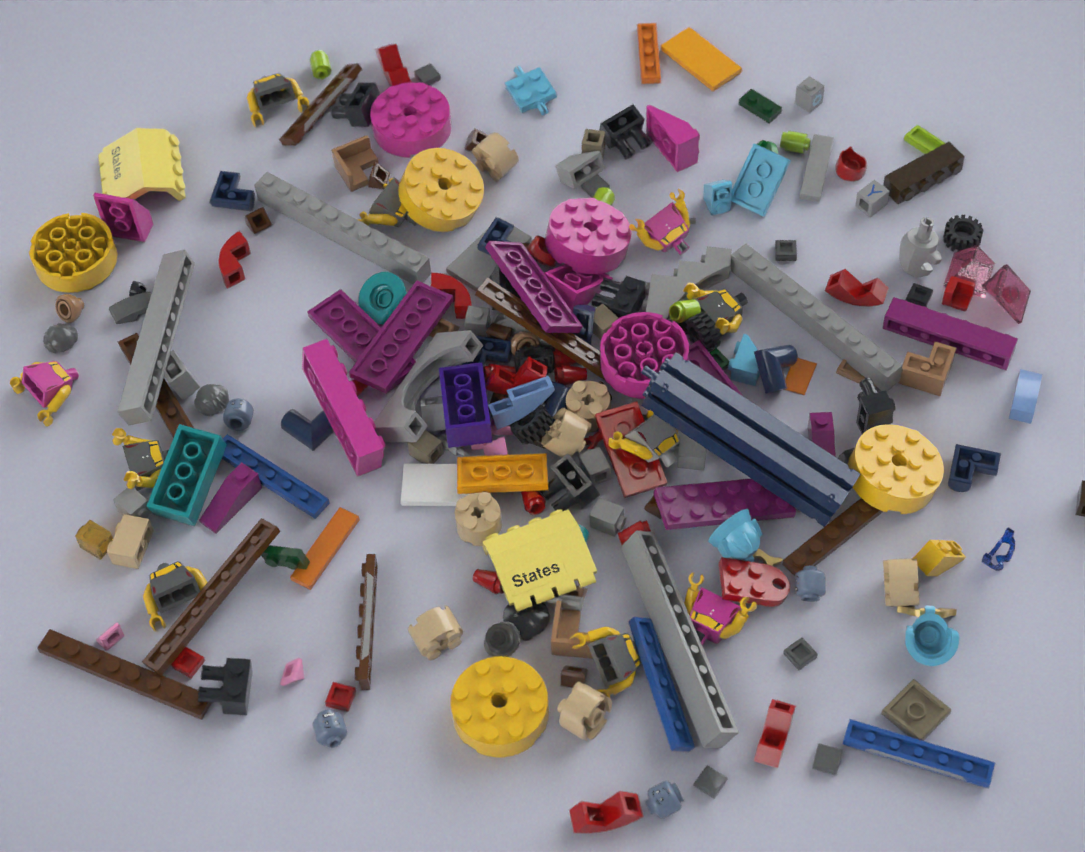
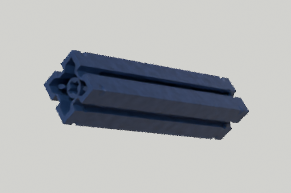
M677 352L671 359H665L658 373L645 365L641 373L651 380L642 395L645 397L641 405L648 411H653L654 415L811 519H816L817 523L823 527L827 525L859 478V472L850 469L847 464L689 360H684L683 356Z

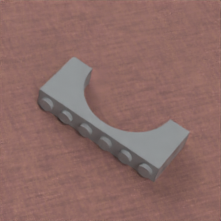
M471 330L436 333L374 421L376 426L375 432L378 436H382L385 443L418 441L428 425L415 411V406L425 389L439 377V368L457 366L473 361L483 347Z

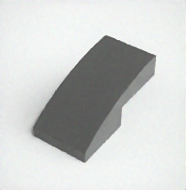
M151 292L128 297L110 306L109 312L116 324L133 322L137 320L138 315L146 314Z

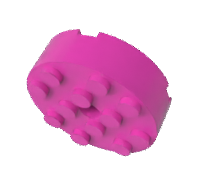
M404 83L391 86L382 92L372 105L370 114L375 141L383 150L392 155L411 158L410 155H416L421 151L440 148L447 141L451 133L450 107L446 97L438 89L425 83Z
M595 198L568 199L556 206L552 211L545 235V245L548 252L559 264L565 263L573 267V271L579 273L603 274L616 269L623 259L625 260L632 231L624 214L613 206L598 201Z
M651 312L625 315L614 321L612 327L602 336L600 344L602 374L608 384L619 393L637 399H645L642 395L651 379L642 374L641 371L646 365L658 373L665 359H671L676 352L683 356L684 360L688 361L689 343L687 336L676 322L664 319L663 315Z

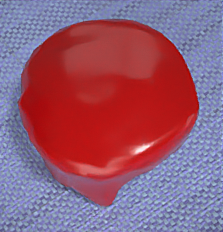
M852 146L840 153L835 165L836 173L841 179L846 181L860 180L865 175L867 160L856 153Z
M537 235L527 247V251L542 265L555 267L556 260L548 252L545 238Z

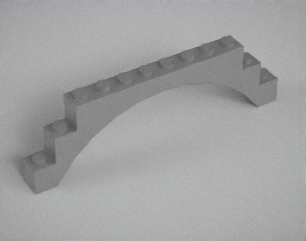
M707 247L706 255L701 256V262L679 260L678 269L674 268L673 276L652 274L650 283H646L645 295H648V299L643 301V312L663 315L664 319L672 322L669 316V308L677 301L689 300L687 298L688 293L683 291L689 282L694 283L698 289L704 291L729 279L732 249ZM629 397L632 399V403L638 402L643 418L646 421L648 419V410L641 406L644 399ZM678 430L680 443L672 448L674 449V455L678 459L677 468L704 471L707 449Z

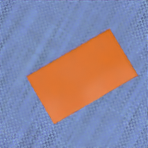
M797 358V362L790 366L786 376L787 389L785 390L805 395L817 363Z

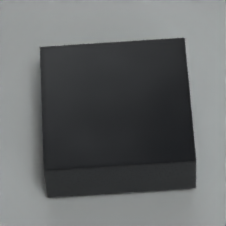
M913 283L906 301L927 307L933 295V289Z

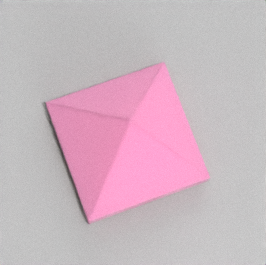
M297 658L286 664L280 685L285 686L304 679L302 659Z

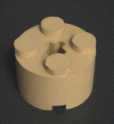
M495 132L488 135L472 150L477 160L475 163L477 168L482 172L485 170L489 172L494 181H498L519 162V158L514 149L511 151L507 145L510 143L503 136Z
M576 381L566 396L567 410L590 422L592 425L589 432L597 431L598 425L594 417L595 414L611 409L610 395L607 387L595 381Z
M561 408L553 416V419L556 421L552 426H549L551 428L549 431H545L546 435L542 437L541 443L547 450L560 457H564L566 454L573 457L576 451L580 453L586 444V441L583 439L589 432L592 424L575 413Z
M473 493L457 501L455 508L457 533L464 542H470L474 546H482L487 536L494 533L499 534L502 529L500 506L491 497L490 493Z
M917 559L883 560L886 606L919 605Z
M439 606L424 612L416 618L418 623L414 627L412 624L408 627V632L421 655L427 657L428 660H434L441 655L440 651L448 647L449 649H454L462 643L460 638L463 630L448 606H445L444 610H441Z
M577 682L568 698L563 699L558 705L557 711L560 713V726L587 741V738L592 740L605 726L607 719L604 716L606 711L611 712L612 700L592 687Z

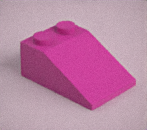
M646 106V134L673 168L679 172L698 163L700 140L698 131L680 118L654 106Z
M94 193L93 197L101 220L109 227L112 237L140 242L146 241L153 226L148 209L134 199Z
M567 264L544 273L572 312L574 306L589 304L595 293L602 291L600 290V285L604 277L613 280V278L606 273H579L573 271V267Z

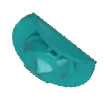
M391 272L376 273L363 284L358 298L359 307L377 324H385L407 294L405 285L397 275Z

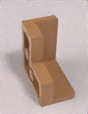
M368 135L331 149L334 166L351 192L369 184L363 170L372 167L374 162L378 163V158L371 149Z
M935 342L929 358L907 352L898 383L941 396L953 364L956 348Z
M556 601L551 636L552 655L593 659L587 645L590 641L578 649L572 648L580 644V640L576 637L569 638L576 633H583L584 635L587 633L579 632L581 611L562 609L561 601Z

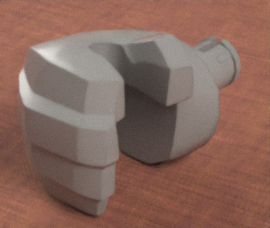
M923 217L920 221V226L908 231L900 242V264L906 273L914 277L928 276L933 271L931 264H939L942 260L941 254L936 251L939 238L932 230L934 220L926 217V221Z

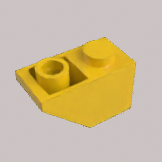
M929 540L912 559H917V566L926 576H939L963 561L966 556L961 552V546L953 540Z

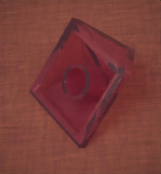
M978 245L953 254L943 287L946 288L950 277L954 276L975 283L973 295L985 298L995 263Z
M1006 264L981 287L1010 317L1020 324L1024 317L1031 290Z

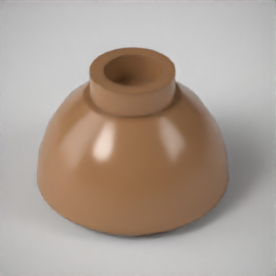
M70 294L60 295L55 303L56 312L64 322L72 323L81 315L84 309V302L81 298H76Z
M528 331L515 334L511 340L512 354L514 355L515 351H518L519 348L523 349L524 346L530 347V345H534V347L540 345L538 337Z

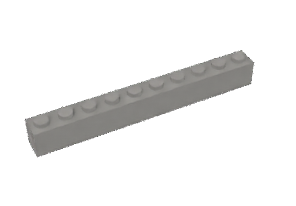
M266 172L254 184L258 201L414 285L417 280L424 283L431 275L428 257L271 173Z
M744 244L731 254V272L842 360L845 359L846 363L865 378H871L876 387L881 391L886 390L887 392L900 381L902 364L752 247Z
M185 249L163 254L159 265L158 274L117 411L128 425L152 421L195 265Z
M635 531L621 546L649 617L652 619L655 631L703 748H722L739 733L654 532Z

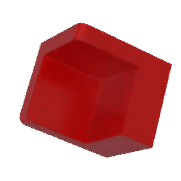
M951 276L944 291L942 304L966 312L973 297L976 284Z

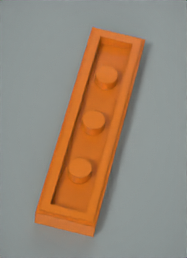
M656 23L637 24L641 84L661 83Z
M339 507L307 552L306 557L310 561L307 569L297 568L290 576L291 581L311 590L359 522V516Z

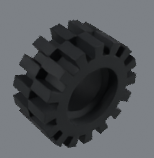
M962 214L961 218L958 215L954 219L951 217L949 222L947 221L943 235L946 247L949 248L951 246V251L953 252L955 249L958 250V254H961V251H964V254H968L969 250L972 253L975 251V248L978 249L983 235L982 224H978V219L972 220L973 216L970 215L968 218H965L964 214ZM956 232H966L970 236L962 237L957 235Z
M701 312L685 321V328L688 330L686 332L690 336V341L695 343L699 340L708 352L720 346V335L717 333L719 331L715 328L714 321H711V317L707 313Z
M530 345V347L524 346L523 349L519 348L518 351H515L516 373L528 357L547 366V375L553 372L554 353L551 348L548 349L547 346L542 348L541 345L537 347Z
M539 405L531 413L512 423L510 430L522 444H528L529 442L532 444L535 439L537 441L540 440L541 435L544 437L546 435L545 431L551 429L549 426L553 424V418L542 405Z

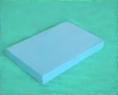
M753 143L733 186L731 201L765 217L791 160Z

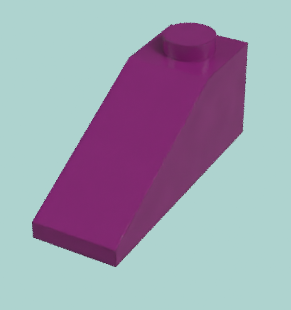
M832 412L809 413V440L836 457Z
M241 462L226 477L202 514L199 522L217 534L262 489L258 473Z

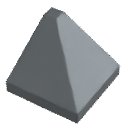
M706 765L693 786L715 798L728 778Z

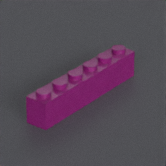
M893 297L885 314L882 328L934 346L935 342L955 347L956 354L1006 371L1018 338L1012 337L1009 334H1003L988 327H982L967 320H961L946 313H940L925 306H919Z

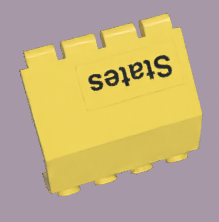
M136 128L102 149L103 152L98 154L102 194L135 200L148 191H167L178 201L186 198L178 138L174 134H170L166 129Z
M562 509L553 511L549 514V517L541 519V517L534 518L528 522V525L510 527L506 533L498 535V533L491 534L483 541V550L485 555L489 554L509 606L514 604L517 612L532 607L530 599L534 597L536 604L555 598L553 589H556L558 596L577 590L574 581H578L580 588L596 582L594 576L597 573L596 566L580 527L569 509L566 511H562Z

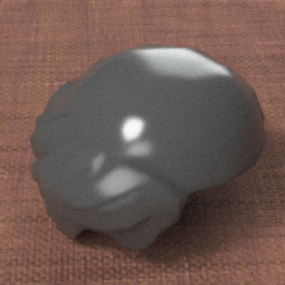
M61 323L50 326L47 332L44 333L43 343L47 350L52 353L67 351L77 342V330L71 325Z
M204 385L198 390L194 405L197 410L206 416L218 414L219 411H223L229 402L228 391L222 385Z
M507 621L493 624L485 634L484 648L486 652L492 657L512 656L517 648H519L521 641L520 632L514 624Z

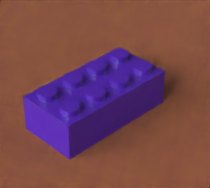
M482 362L439 368L448 448L492 443Z

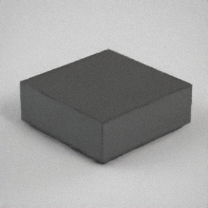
M431 63L414 71V75L420 83L431 85L441 80V75Z
M598 174L581 185V188L592 198L598 188L606 187L610 189V185Z
M775 240V261H797L796 240Z
M803 637L787 647L783 652L798 670L804 668L818 656L817 652Z
M818 743L812 769L837 775L842 749Z

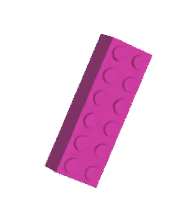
M324 339L303 347L302 370L358 477L382 467L385 442L382 436H378L375 432V423L371 417L368 418L363 400L358 399L355 384L353 381L348 380L345 365L339 363L335 346L330 345L328 339Z

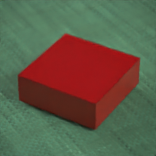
M185 647L171 666L176 671L192 679L205 662V658Z
M333 682L325 701L326 707L349 712L356 688Z

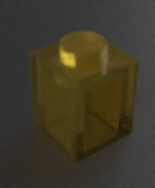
M92 520L81 526L75 535L80 548L99 560L107 554L108 544L110 541H113L111 532Z

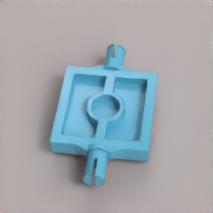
M521 66L515 67L514 72L518 77L505 82V86L522 113L538 108L542 116L547 115L549 110L545 104L557 98V94L542 69L538 67L524 73Z

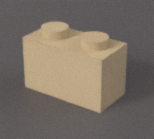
M123 514L121 522H118L116 525L114 539L109 542L107 547V554L112 564L139 569L154 532L149 519Z

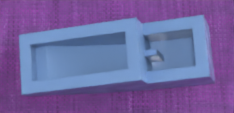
M1020 369L1009 419L1031 424L1042 374Z
M549 376L508 389V398L488 404L497 430L531 413L555 391Z

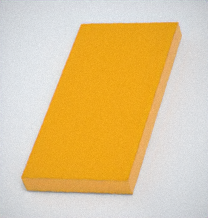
M691 27L686 28L661 45V51L712 91H715L742 73V67Z
M547 453L457 457V494L548 490Z

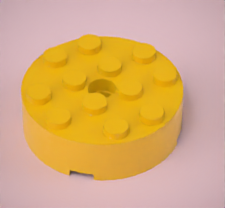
M431 148L419 152L409 161L399 183V199L408 211L409 217L419 225L433 231L450 232L461 226L464 227L471 221L482 202L484 183L480 172L466 156L450 149Z
M67 213L54 217L45 222L31 239L29 255L36 274L44 285L56 291L72 293L90 290L103 282L111 274L117 262V249L109 227L103 220L91 214L81 213V215L70 216Z
M879 425L864 432L857 441L848 461L849 468L860 473L853 486L855 492L865 502L884 512L892 510L899 511L900 514H910L921 510L931 501L944 474L943 461L937 448L917 430L900 425Z
M490 657L469 666L459 676L451 693V711L458 736L465 744L467 743L470 747L477 750L478 753L490 757L514 756L529 749L534 745L539 736L544 733L549 718L548 693L542 677L529 664L512 657Z

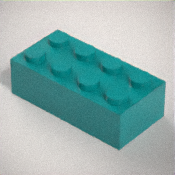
M179 424L147 504L148 509L154 515L191 526L196 525L227 446L223 438L217 434Z

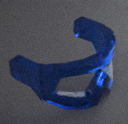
M1008 527L991 552L983 555L981 562L995 571L1002 570L1004 568L1003 562H1009L1015 550L1014 530ZM1002 543L1009 544L1010 548L1007 554L997 555L996 561L998 564L994 565L991 562L994 554Z

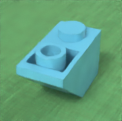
M719 180L704 184L703 199L711 216L731 211L732 182L730 180Z
M743 334L741 342L737 341L734 350L736 356L735 359H730L728 371H731L730 380L756 386L760 373L754 351L758 349L746 334Z

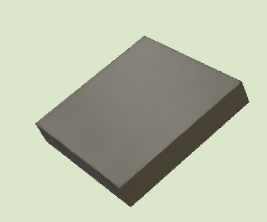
M913 679L882 710L881 714L907 736L924 741L951 713L952 709Z

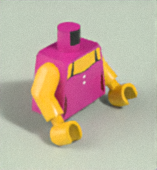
M678 189L679 196L675 198L673 192L669 194L670 198L676 201L675 204L671 202L645 223L641 219H635L638 223L637 228L633 224L629 225L630 230L637 231V236L645 247L657 251L661 250L664 253L674 247L679 255L684 254L690 248L683 240L688 235L690 221L689 213L683 200L685 193L681 189Z
M58 361L34 362L23 367L20 378H11L10 385L16 394L22 393L26 387L43 408L48 407L47 410L39 411L37 417L40 422L44 419L43 423L45 426H50L53 423L51 414L53 412L56 413L71 394L72 382L77 380L79 375L75 368L65 370Z
M694 572L689 575L691 587H688L684 604L702 646L706 639L713 643H719L722 639H727L740 633L749 617L747 615L748 612H753L756 609V602H753L751 607L747 609L746 602L749 600L748 597H744L740 601L739 606L729 600H722L721 596L702 587L699 591L698 586L703 584L704 576L701 575L700 581L694 583Z

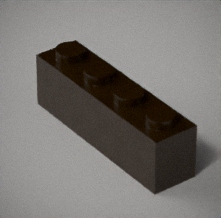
M947 142L885 175L883 185L889 190V197L898 205L904 201H909L920 192L927 191L931 186L942 183L946 178L958 174L963 168L965 156L951 142Z

